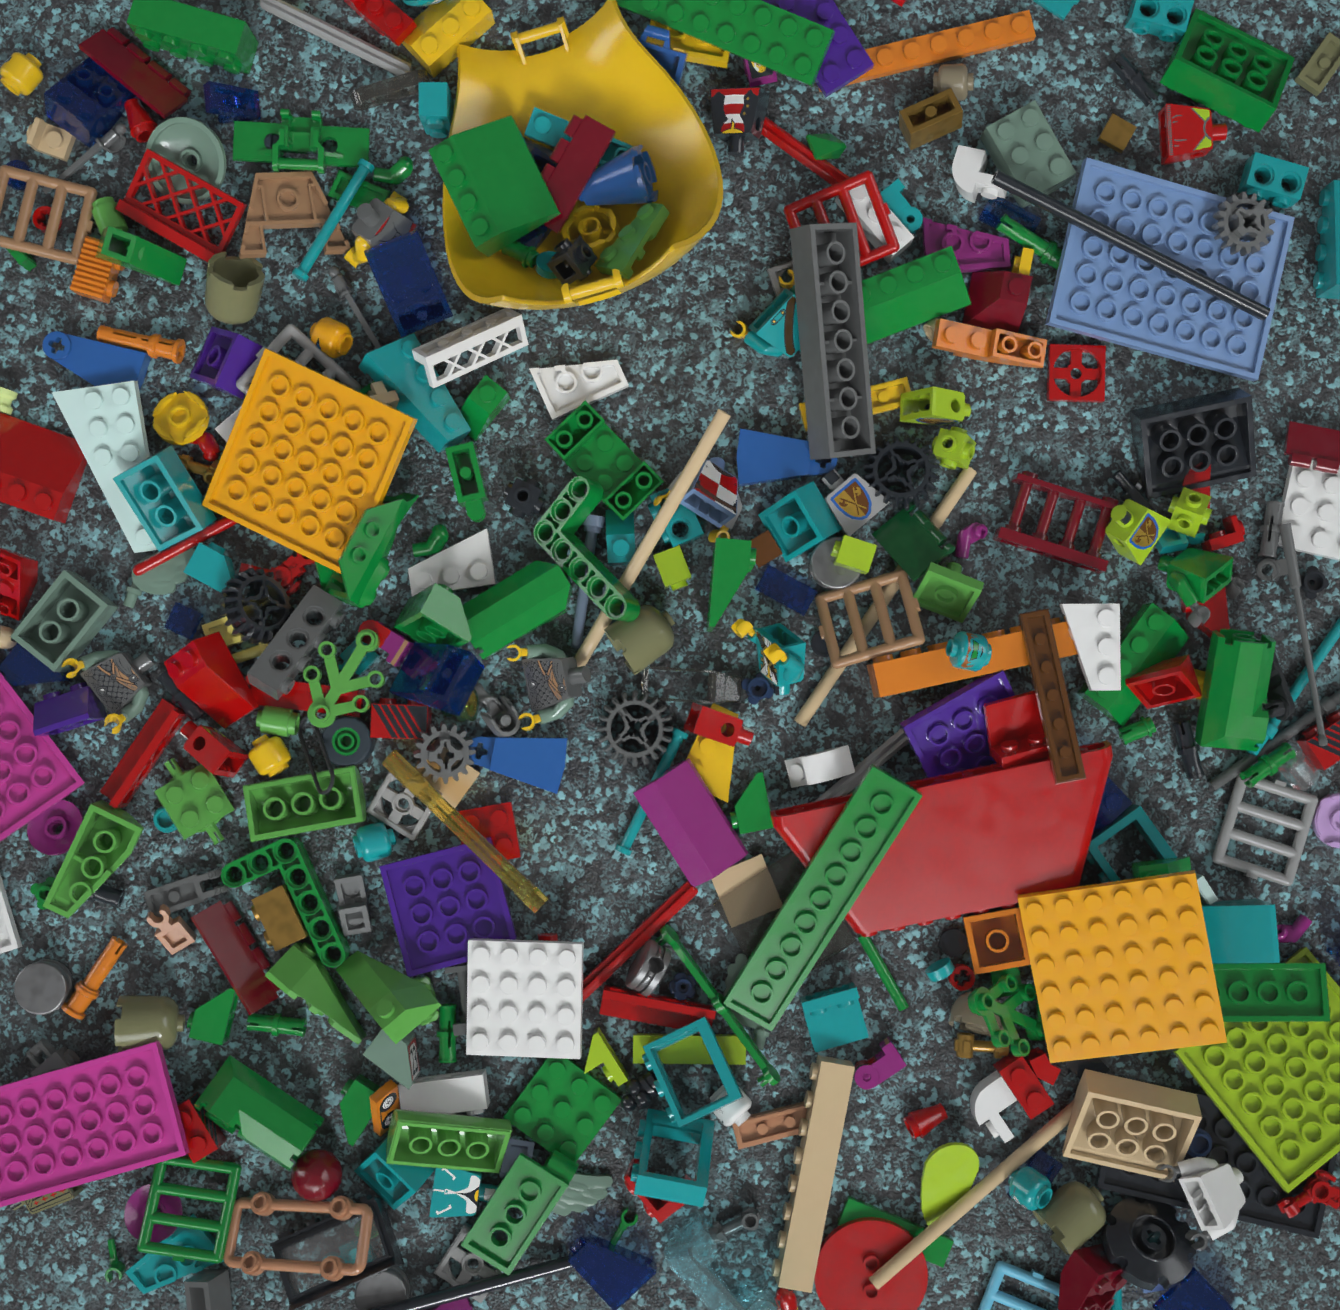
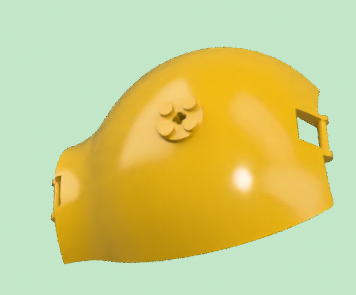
M607 0L593 17L570 33L568 32L564 16L558 17L556 22L521 33H518V31L511 32V39L516 50H485L459 44L457 47V92L449 137L510 115L514 118L522 136H524L534 107L569 122L573 115L584 119L585 115L614 130L616 134L613 138L632 146H643L641 152H648L657 177V182L652 183L653 191L658 190V199L652 203L663 204L670 212L656 237L645 243L643 249L646 253L642 260H635L631 266L634 273L630 279L622 278L620 270L612 269L613 276L602 274L594 265L600 259L602 251L617 240L621 229L630 225L637 217V211L648 203L587 206L584 201L581 202L578 199L559 234L541 225L516 240L528 247H536V251L540 254L545 251L556 252L554 248L562 240L568 238L571 241L581 236L592 248L593 253L598 259L591 266L592 273L582 281L576 280L571 284L565 283L562 285L557 278L547 279L540 276L536 271V265L533 268H524L521 262L508 255H504L501 250L487 257L476 249L443 182L442 212L447 258L457 285L471 300L496 307L528 310L562 309L601 301L633 289L661 274L687 254L712 228L719 216L723 200V179L714 146L694 107L667 71L635 37L625 22L616 0ZM561 33L564 45L544 53L525 56L522 44ZM528 138V139L532 140L533 142H535V143H537V144H540V145H542V146H544V147L550 149V146L545 145V144H543V143H540V142H538V141H536V140H533V139H531V138ZM536 162L540 172H542L544 166Z

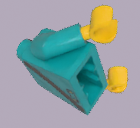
M787 270L789 276L792 277L790 282H784L779 276V284L785 289L749 326L752 331L748 332L747 325L741 321H736L743 327L741 334L736 335L730 330V334L733 337L743 338L744 343L759 354L780 357L785 354L788 357H792L797 351L801 353L794 272L792 270Z
M741 618L731 626V629L737 636L743 638L748 633V639L757 645L760 672L773 683L774 694L787 695L790 693V684L803 680L806 642L781 623L753 628L750 622Z

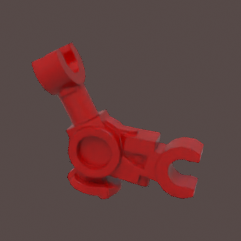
M297 553L296 557L291 555L275 568L263 569L265 574L273 572L274 580L283 578L281 586L283 588L290 587L286 593L287 596H291L302 586L301 580L293 584L295 579L306 572L304 568L306 565H313L315 561L305 559L302 554ZM241 563L239 572L249 568L254 570L262 568Z
M1317 1169L1314 1172L1315 1177L1309 1178L1305 1186L1302 1187L1303 1192L1295 1197L1283 1198L1276 1204L1281 1213H1286L1288 1218L1296 1216L1300 1212V1208L1309 1202L1313 1204L1323 1203L1340 1211V1187L1332 1186L1328 1182V1179L1336 1182L1337 1178L1325 1170Z

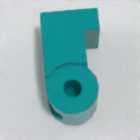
M898 178L880 194L883 202L888 203L889 209L908 231L914 235L922 225L923 215L920 210L911 207L901 193L905 186Z

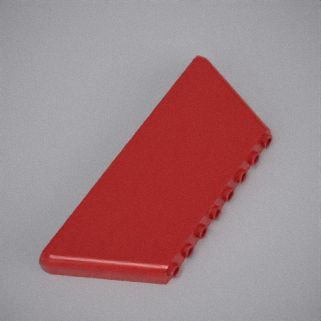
M1105 740L1079 746L1086 775L1084 780L1055 785L1051 762L1048 756L1007 768H1002L996 763L906 782L909 786L920 791L923 796L844 919L855 933L861 934L862 937H870L876 935L878 931L888 929L890 931H900L907 925L917 924L924 926L942 918L954 920L960 918L961 914L971 912L983 914L988 912L990 908L1000 906L1001 908H1012L1018 905V895L1078 887L1113 758L1111 743ZM852 794L770 811L773 827L805 868Z

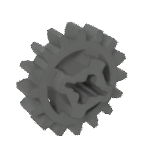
M1242 192L1237 196L1234 194L1226 198V201L1218 205L1220 211L1212 216L1218 220L1216 224L1211 226L1212 229L1219 232L1214 239H1222L1224 241L1221 245L1222 249L1228 246L1231 247V255L1240 252L1241 256L1250 254V252L1253 254L1260 251V247L1269 243L1267 237L1274 234V231L1269 229V226L1274 224L1275 220L1268 217L1273 210L1272 208L1265 210L1266 200L1263 199L1257 202V194L1255 193L1247 197L1246 192Z
M441 721L440 728L436 729L433 724H430L431 731L429 733L423 730L420 732L423 740L414 741L415 746L419 750L413 751L414 758H420L415 762L417 769L423 768L421 773L424 777L431 774V779L434 783H436L439 777H442L444 784H447L448 777L452 776L455 781H458L459 772L468 774L465 766L466 764H474L473 759L469 755L476 754V750L473 747H468L473 743L471 737L464 738L467 734L464 728L457 731V725L454 722L447 728L445 722ZM449 735L457 738L462 745L458 743L453 744L450 741ZM437 737V740L432 745H428L434 738ZM445 743L449 752H446L443 762L439 753H442ZM426 760L430 762L435 761L439 769L432 767ZM457 760H460L454 767L451 768V766H452Z

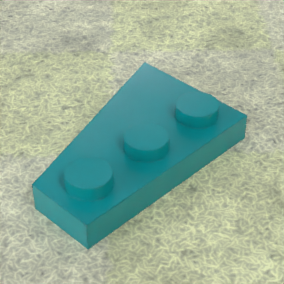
M178 1227L170 1237L159 1243L213 1250L215 1238L209 1231ZM146 1253L125 1273L138 1289L145 1294L175 1282L177 1279L191 1273L194 1274L202 1271L204 1268L216 1263L190 1259L180 1262L173 1261V1257Z

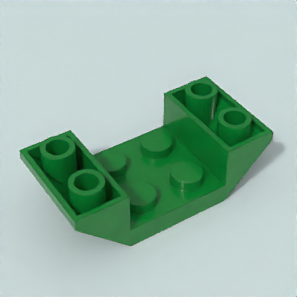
M586 400L545 438L549 446L577 476L598 481L602 485L604 492L601 501L623 521L664 482L645 461L642 462L606 425L605 420Z

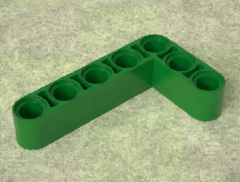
M582 476L574 477L535 525L533 531L534 538L607 617L626 622L634 621L638 618L641 609L638 600L574 535L601 501L604 492L603 487L598 481ZM570 508V513L567 517V511ZM588 566V572L585 575V569ZM606 584V591L603 594V586ZM622 603H624V611L621 613L620 608Z
M293 836L280 839L223 867L221 879L226 886L231 888L242 886L280 869L322 963L327 967L334 968L348 959L350 955L349 944L300 839ZM285 843H290L294 847L292 857L284 855L282 848ZM260 854L268 859L269 863L266 869L260 868L257 864V858ZM234 866L242 871L243 876L240 881L232 877L231 872ZM297 868L302 869L306 874L304 883H299L294 877V872ZM308 894H312L317 898L318 905L315 909L308 907L306 904ZM319 920H324L329 924L328 934H322L318 930L317 924ZM330 946H336L340 949L341 958L339 960L333 959L329 955Z

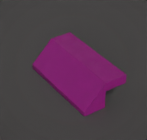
M689 758L667 769L659 778L638 788L633 793L691 886L696 887L715 878L748 854L745 846Z

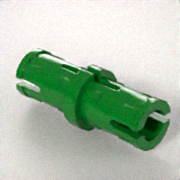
M1283 742L1268 755H1261L1257 763L1239 774L1240 779L1244 780L1252 776L1244 784L1249 788L1254 787L1255 784L1266 776L1276 774L1280 766L1295 758V750L1293 749L1283 755L1284 752L1292 747L1290 744Z
M444 1003L439 1007V1029L436 1030V1037H439V1063L457 1062V1036H454L453 1033L457 1004Z
M253 1013L248 1015L247 1022L250 1023L247 1024V1031L271 1032L272 1036L288 1034L304 1037L307 1028L304 1027V1025H307V1018L283 1017L282 1013H276L275 1015Z

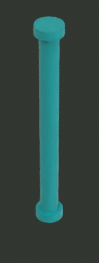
M362 158L357 163L358 169L299 267L294 268L292 271L295 277L304 282H307L309 278L307 274L366 176L375 169L371 163Z
M673 727L672 733L674 734L671 742H669L650 782L659 778L670 768L683 739H687L689 734ZM640 804L621 843H617L615 847L617 851L628 856L632 853L630 848L647 815Z

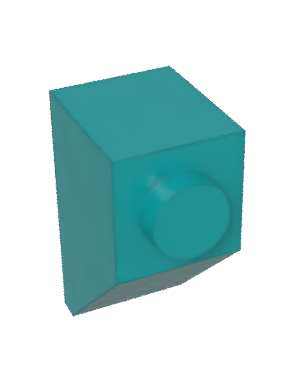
M606 510V541L609 566L628 565L636 552L634 511L623 521L612 510Z
M211 541L209 545L199 542L183 571L219 592L226 587L225 583L227 580L233 578L236 574L232 559L224 554L226 549Z

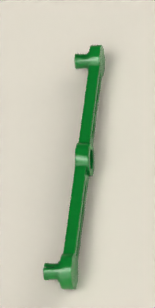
M668 924L660 929L661 936L656 938V942L658 943L662 940L658 945L663 947L668 943L672 946L709 997L714 1009L722 1015L763 1073V1075L757 1078L758 1083L762 1081L760 1084L762 1087L767 1083L773 1086L781 1081L779 1073L764 1057L732 1013L731 1008L723 1004L724 996L718 993L679 940L675 930Z

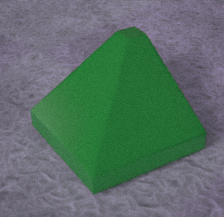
M831 133L807 134L806 136L815 160L839 159L846 149L845 143Z

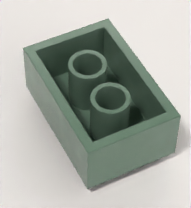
M1035 100L987 126L980 137L999 171L1047 195L1068 184L1076 175V171ZM1013 195L1020 210L1031 204Z
M63 570L10 637L52 671L66 673L72 665L61 667L63 662L68 658L77 660L118 609V606L76 572Z

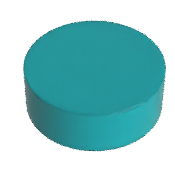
M545 251L537 256L536 271L540 276L547 279L557 278L547 266V263L556 252Z
M946 957L932 963L925 970V973L931 982H937L952 974L955 966L950 958Z

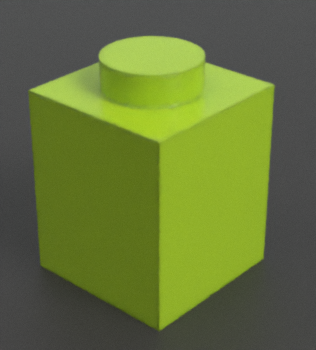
M844 535L841 541L835 540L831 552V556L835 557L833 564L861 574H867L877 545Z
M680 545L653 555L665 589L671 587L672 591L688 586L687 580L691 579V574Z

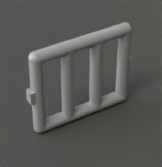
M288 324L266 348L278 353L292 338L304 349L294 361L306 366L312 358H315L326 368L322 373L323 375L332 379L336 377L344 385L357 391L361 390V385L322 352L293 324ZM265 347L256 354L258 358L236 381V387L245 395L248 392Z
M1237 775L1212 855V861L1216 864L1244 872V876L1256 880L1259 877L1284 886H1291L1317 807L1318 798L1313 794L1286 786L1287 783L1273 779V781L1262 779L1255 784L1254 788L1304 803L1305 805L1299 820L1243 802L1242 798L1246 788L1244 782L1252 776L1241 780L1240 775ZM1238 812L1297 830L1292 847L1233 828ZM1233 839L1288 857L1284 873L1225 855L1229 840Z

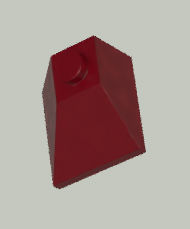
M1009 271L972 272L968 289L971 305L965 307L962 323L989 330L998 328L1018 333L1028 303L1033 276Z

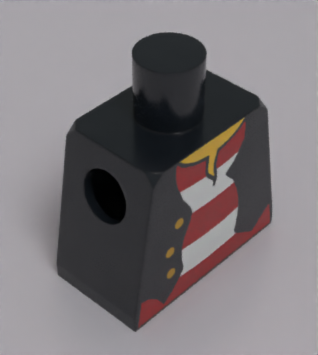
M763 88L710 89L713 131L722 141H728V155L743 156L745 141L760 139L770 97Z

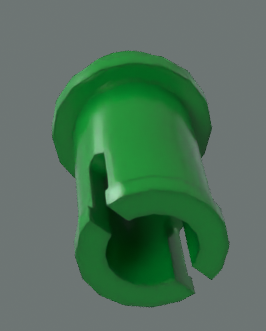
M514 241L501 249L504 255H508L521 262L524 268H533L536 265V258L539 252L536 251L534 246L528 247L518 241Z
M1141 716L1139 721L1118 728L1117 731L1120 739H1123L1122 743L1128 745V743L1145 736L1152 737V733L1156 732V728L1150 716L1146 718Z

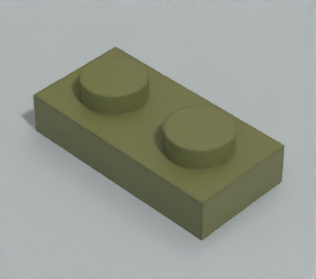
M1329 32L1294 80L1316 97L1321 93L1340 66V39Z

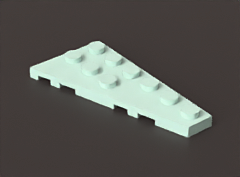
M138 381L52 392L133 552L157 550L113 480L115 476L150 457Z

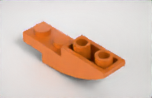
M940 318L935 323L932 348L953 352L954 356L979 361L1043 368L1048 340L998 328L989 330Z

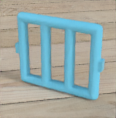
M998 1261L978 1310H991L994 1301L1015 1310H1047L998 1290L1004 1274L1059 1296L1060 1284L1044 1278L1043 1273L1032 1269L1029 1272L1004 1261Z

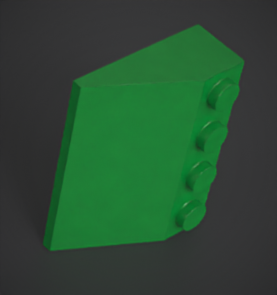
M1196 8L1188 22L1186 32L1180 38L1159 83L1259 133L1278 106L1295 57Z
M511 115L452 135L428 150L475 248L487 257L561 214Z
M716 538L706 629L708 632L713 631L747 573H751L755 566L757 548H751V540Z

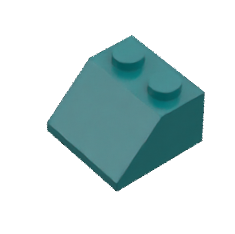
M814 481L794 490L758 514L765 528L769 530L783 553L782 556L786 563L842 530Z
M385 1137L354 1172L395 1210L419 1190L436 1168L386 1164L387 1137Z

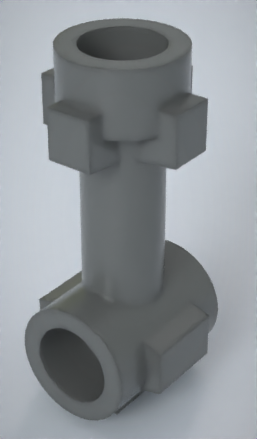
M747 1206L743 1208L741 1217L724 1225H721L719 1221L713 1223V1227L708 1228L712 1241L715 1245L718 1243L722 1245L728 1242L727 1236L743 1228L751 1231L758 1229L761 1214L758 1209Z

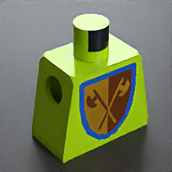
M932 386L901 393L900 422L941 426L967 420L971 414V406L965 403L963 392ZM927 404H930L929 410L924 409Z
M1127 499L1122 505H1117L1112 509V520L1107 526L1105 533L1120 555L1141 566L1171 523V520Z

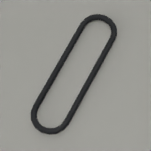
M305 714L300 720L298 736L316 789L321 795H326L332 790L335 783L334 770L319 727L314 726L331 777L328 788L323 791L302 734L303 723L308 718V715Z

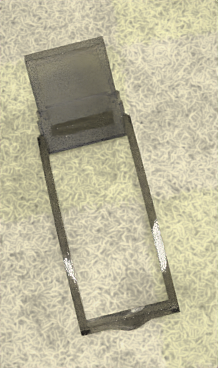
M647 666L644 669V676L641 681L642 697L644 692L648 691L649 669L709 673L707 701L658 698L660 701L703 704L741 703L743 675H731L716 672L715 670ZM648 697L647 700H653L655 697Z

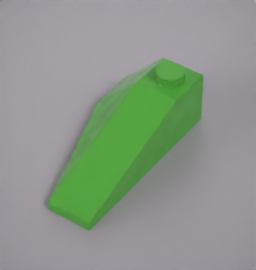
M104 800L91 803L43 907L66 918H70L132 854L144 827L128 812L120 808L115 809Z
M301 942L295 943L265 976L294 1000L297 996L303 998L309 1006L308 1010L315 1015H327L329 1017L327 1021L332 1027L356 1044H359L366 1037V1033L320 958L316 956L317 951L306 942L303 944Z
M358 950L335 969L395 1044L401 1041L441 1006L424 984Z

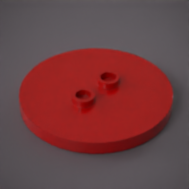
M878 1217L854 1219L835 1228L821 1244L814 1278L816 1292L826 1310H917L924 1298L928 1284V1269L923 1251L879 1290L869 1280L870 1276L910 1243L914 1237L899 1224Z

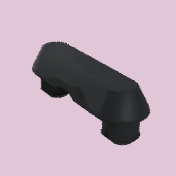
M1274 652L1267 692L1268 701L1265 704V710H1268L1269 717L1271 718L1275 717L1278 720H1286L1295 711V704Z

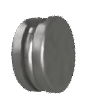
M831 537L823 540L813 550L809 560V569L813 579L820 586L829 590L846 588L853 584L861 574L833 564L835 557L831 556L835 540L841 541L842 537Z
M654 940L647 941L629 969L625 982L626 986L639 991V994L645 997L649 996L656 989L668 968L672 956L671 950L658 945Z
M51 959L40 960L26 966L18 974L14 984V994L18 1004L27 1012L36 1015L48 1014L61 1008L64 1002H68L73 992V978L70 971L62 963Z
M391 1267L382 1271L376 1277L366 1278L358 1282L354 1294L357 1309L367 1310L408 1299L410 1295L409 1280L400 1268Z

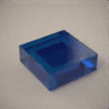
M176 602L164 628L192 639L204 614Z

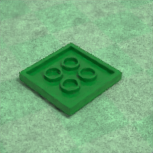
M546 1058L504 1114L503 1118L510 1120L512 1125L550 1153L556 1149L576 1162L619 1105L622 1096L591 1073L587 1072L584 1074L585 1069L572 1059Z

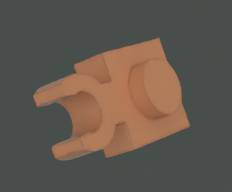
M165 904L160 905L159 909L162 917H156L153 912H148L147 922L152 927L157 928L155 936L171 955L196 941L197 935L180 915L172 919L170 917V909Z

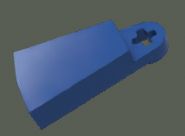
M58 331L49 333L44 338L42 344L43 351L49 358L94 386L138 381L140 390L151 357L144 352ZM62 340L61 344L65 346L64 350L56 352L52 345L54 342L59 343Z
M740 428L736 457L738 486L826 475L835 468L837 458H830L831 463H827L825 468H820V463L815 462V459L810 460L809 441Z
M475 737L472 739L473 743L468 747H477L479 743H483V748L487 749L488 753L487 755H482L481 759H477L476 754L469 755V757L473 759L475 765L557 794L566 764L568 738Z

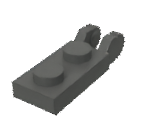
M221 868L202 875L198 873L143 892L149 911L153 912L156 917H160L162 915L159 909L162 904L168 906L171 913L207 901L209 897L228 891L226 885H220L212 890L205 891L202 882L219 877L222 871Z

